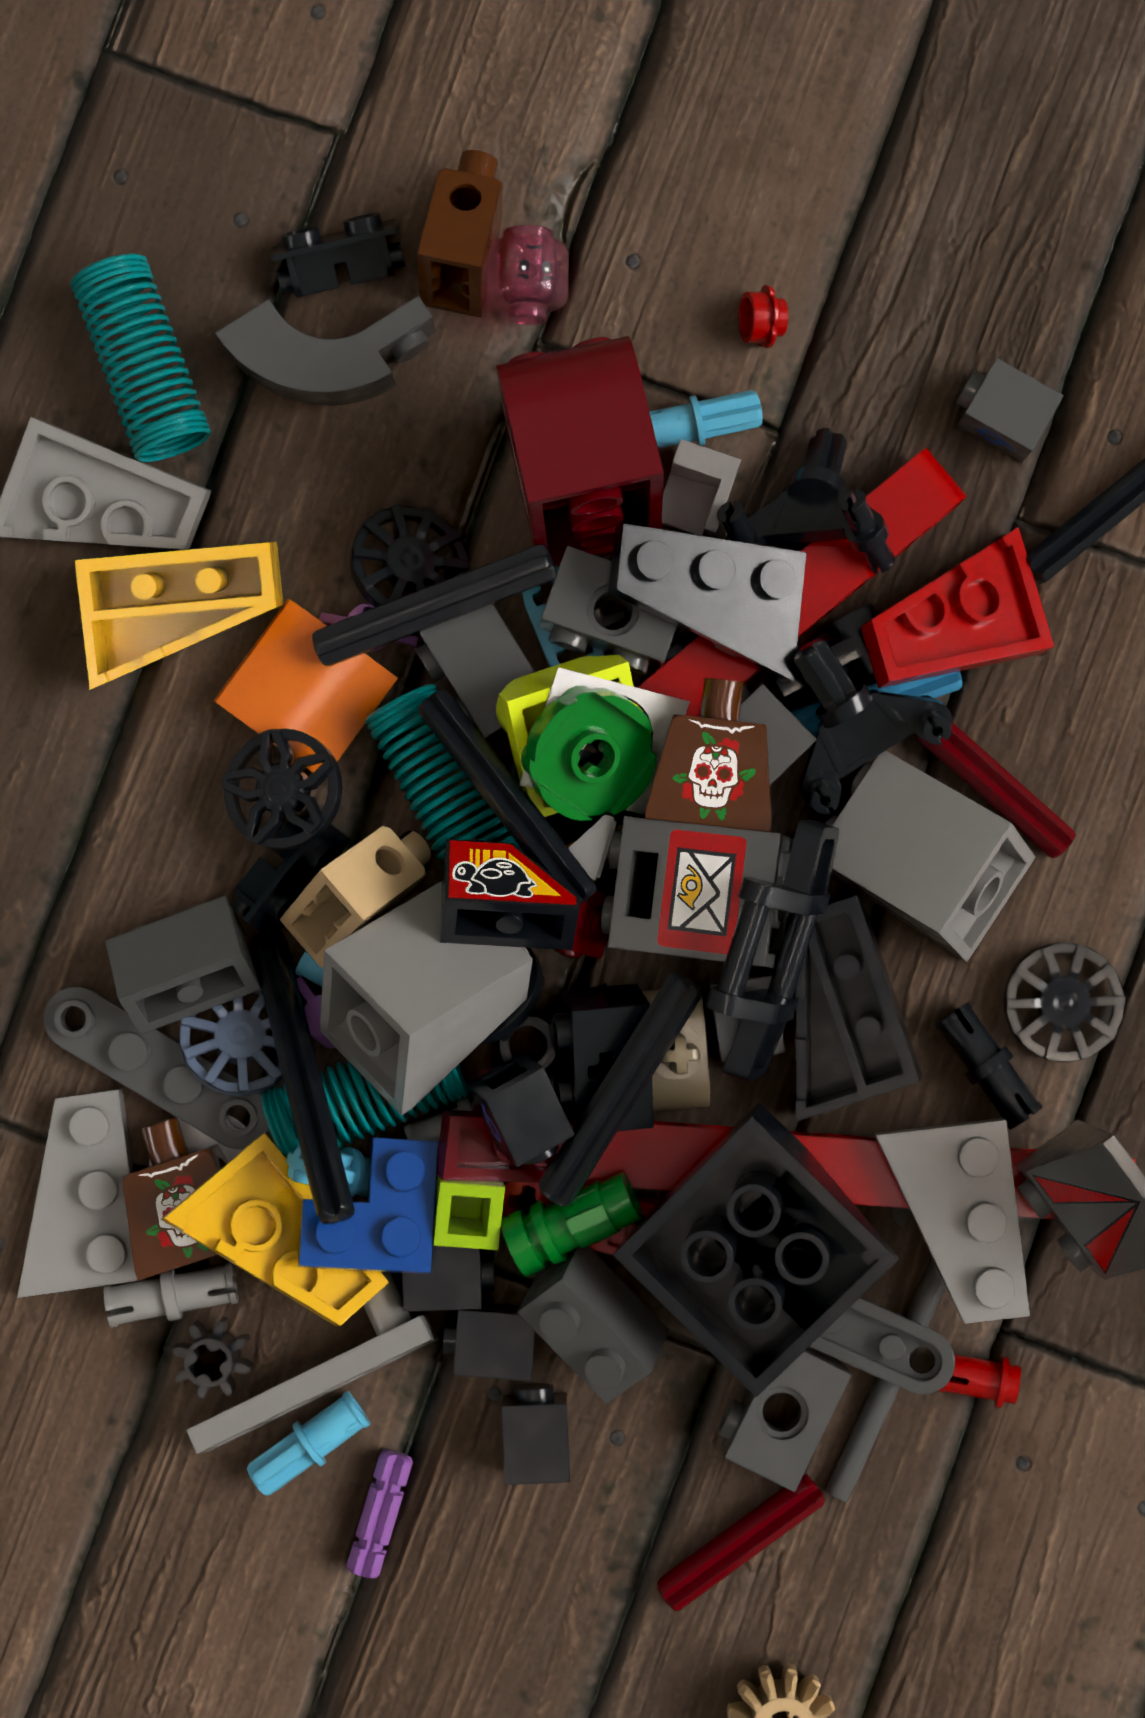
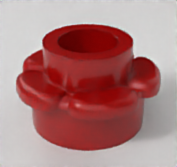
M764 285L761 291H746L743 293L738 311V327L742 341L744 343H758L760 347L771 348L777 337L785 335L788 327V306L784 298L775 297V290L772 286Z

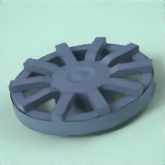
M261 989L252 992L260 996L250 1011L243 1010L242 996L233 1000V1011L227 1012L222 1004L211 1008L219 1018L217 1023L196 1018V1014L181 1019L179 1042L183 1060L191 1074L201 1084L215 1092L229 1096H250L272 1088L283 1079L280 1065L276 1068L262 1052L264 1046L276 1047L273 1036L266 1035V1030L271 1029L269 1018L261 1021L258 1017L265 1007ZM190 1028L214 1034V1039L191 1046ZM216 1050L219 1057L210 1071L207 1072L195 1057ZM256 1060L268 1075L248 1083L247 1064ZM227 1062L237 1065L238 1083L226 1082L217 1078Z

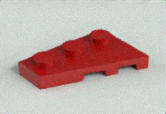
M1019 527L860 627L878 688L1039 655L1055 647L1032 570L1026 561L1027 553Z

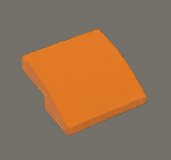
M288 598L213 701L258 734L269 729H294L304 732L322 742L331 751L336 761H338L364 726L365 719L375 711L398 677L365 653L332 666L323 665L314 650L312 635L316 630L327 625ZM288 741L295 755L294 760L299 757L316 754L309 746L303 743ZM323 763L306 768L314 773Z

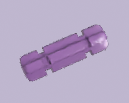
M383 1450L378 1457L373 1477L377 1480L376 1482H371L356 1531L359 1541L353 1542L347 1562V1570L358 1576L374 1579L380 1575L387 1552L383 1546L389 1545L404 1492L400 1489L401 1486H406L413 1464L412 1458L402 1452Z

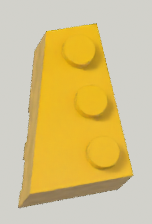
M277 541L75 560L90 690L283 605Z

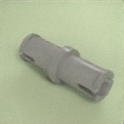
M227 1262L224 1265L176 1274L175 1269L160 1273L158 1278L117 1286H104L105 1310L110 1311V1314L107 1315L108 1323L112 1328L117 1327L119 1324L160 1316H167L169 1321L182 1319L183 1312L227 1303L236 1304L239 1302L236 1278L233 1279V1275H235L233 1264Z

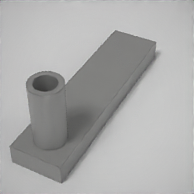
M381 1272L389 1283L363 1305L377 1337L187 1429L186 1431L196 1454L212 1451L439 1340L429 1316L420 1315L412 1319L408 1311H403V1298L391 1272Z

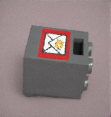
M624 816L622 831H614L609 852L610 868L617 869L614 895L606 896L601 916L602 933L609 934L608 947L725 962L744 899L738 897L744 877L784 884L794 840L780 833ZM769 908L753 960V966L775 968L789 922L790 912Z

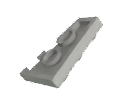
M999 1118L874 1133L961 1320L967 1324L1030 1316L1007 1121Z

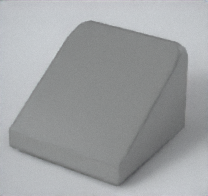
M604 815L568 848L593 881L598 882L599 879L602 880L609 858L611 839L614 831L618 828V823L615 817Z

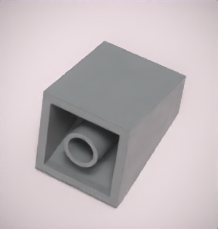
M884 751L878 755L874 763L868 762L861 768L853 781L851 788L852 796L839 816L834 815L825 823L839 828V838L831 874L958 958L968 962L1036 857L1011 822L893 754Z
M442 881L324 950L320 1032L401 1115L411 1110L527 1000L533 958L530 957L526 947L440 943Z

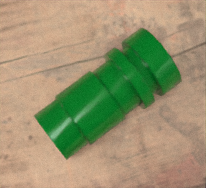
M620 1172L602 1181L596 1180L584 1185L573 1203L567 1207L557 1205L554 1202L546 1204L543 1200H540L530 1205L529 1213L525 1209H520L502 1217L501 1227L514 1262L525 1277H529L547 1269L549 1260L553 1264L561 1263L567 1260V1252L579 1247L585 1248L621 1232L622 1228L643 1220V1212L630 1180L624 1172Z

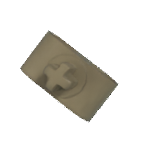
M660 989L642 991L650 1005ZM702 998L652 1076L653 1112L710 1106V1081Z

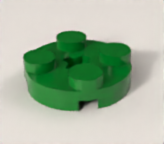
M574 686L568 689L562 697L549 704L539 715L531 728L527 745L521 753V764L528 773L535 792L559 814L578 821L592 820L589 816H599L608 811L615 815L630 807L643 794L651 781L656 765V754L651 751L652 737L650 732L653 734L654 732L651 722L645 713L621 694L605 688L590 689L586 686ZM594 740H601L598 750L604 755L602 760L597 765L587 762L579 769L578 763L581 758L579 752L582 747L587 743L591 744Z

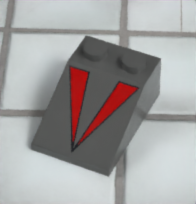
M1076 1120L1015 1165L1026 1180L1017 1189L1040 1219L1051 1213L1065 1233L1056 1241L1080 1273L1090 1266L1096 1274L1106 1280L1145 1269V1176L1115 1135L1083 1121Z

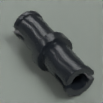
M968 1001L952 1011L949 1016L938 1021L935 1026L943 1033L969 1070L964 1074L971 1085L979 1084L1001 1117L1007 1121V1128L1011 1130L1029 1119L1028 1115L1036 1114L1043 1108V1105L1040 1101L1036 1100L1009 1062L1013 1055L1007 1046L999 1048L972 1010V1006Z

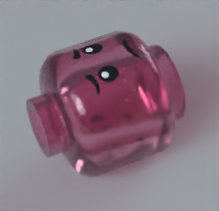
M519 225L506 228L503 231V237L494 241L491 249L487 272V295L490 304L501 311L509 313V321L515 324L537 325L546 322L547 313L560 309L568 300L569 252L566 245L560 240L553 238V231L543 226Z

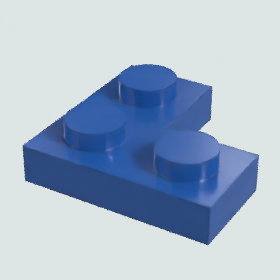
M373 1137L370 1143L367 1203L353 1202L355 1208L354 1215L346 1221L333 1225L323 1224L316 1214L313 1200L303 1199L301 1205L298 1267L413 1274L431 1273L438 1141Z

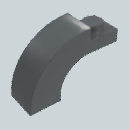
M417 296L363 331L340 339L315 338L296 330L280 316L270 299L220 329L215 334L231 359L245 374L261 386L280 396L301 403L335 406L365 401L396 387L392 372L386 363L396 358L398 363L414 358L429 346L430 341L428 337L434 334L436 330L432 315L420 296Z

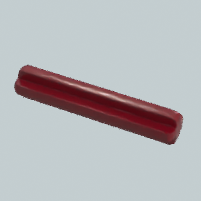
M953 722L950 738L947 741L944 737L940 740L943 743L941 745H933L917 735L918 740L1048 857H1059L1073 843L1076 837L1075 831Z
M804 1474L795 1492L783 1487L660 1577L657 1585L665 1602L674 1611L682 1610L824 1505L825 1499L818 1486L811 1477Z

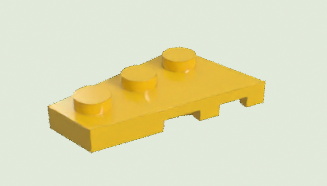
M265 1133L254 1139L161 1219L334 1326H341L389 1283L381 1272L298 1267L301 1205L303 1199L313 1200L308 1184L294 1182L288 1177L289 1165L286 1163L285 1156Z

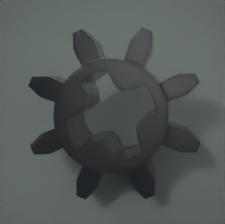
M223 1316L215 1328L206 1331L200 1321H194L189 1326V1330L195 1342L193 1344L180 1342L172 1348V1353L184 1358V1368L175 1377L176 1382H182L189 1378L199 1386L197 1390L198 1399L202 1400L211 1387L220 1385L222 1391L227 1396L232 1395L236 1390V1382L231 1373L234 1371L245 1374L249 1373L253 1368L254 1364L250 1360L241 1358V1348L251 1337L249 1334H242L236 1338L228 1332V1317ZM206 1347L211 1352L217 1351L220 1348L225 1352L227 1358L219 1366L220 1370L215 1364L204 1367L200 1362L199 1358L206 1351Z

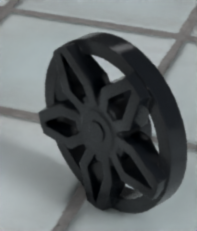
M269 729L250 739L232 759L227 772L224 773L222 782L226 810L237 830L250 841L276 850L296 849L311 843L321 836L336 817L343 789L341 771L331 751L316 738L294 729ZM288 741L303 743L309 746L316 754L299 757L294 762L295 755ZM273 743H276L281 754L280 763L273 764L271 761ZM259 752L258 760L264 770L260 771L254 767L245 769L251 758ZM323 763L309 778L303 772L308 766ZM328 778L327 798L321 811L316 798L310 796L311 790L317 789ZM257 779L255 790L247 791L239 787L240 780ZM239 797L248 802L258 801L250 808L248 821L242 813ZM305 806L313 820L312 824L297 815ZM266 810L272 812L270 820L258 832L262 814ZM285 816L290 823L304 830L290 837L271 838L283 826Z

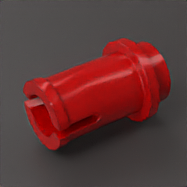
M954 1354V1373L946 1386L938 1392H950L993 1400L995 1408H1002L1003 1403L1016 1404L1020 1388L1021 1366L1010 1364L1009 1357L1005 1356L1001 1357L1000 1362Z

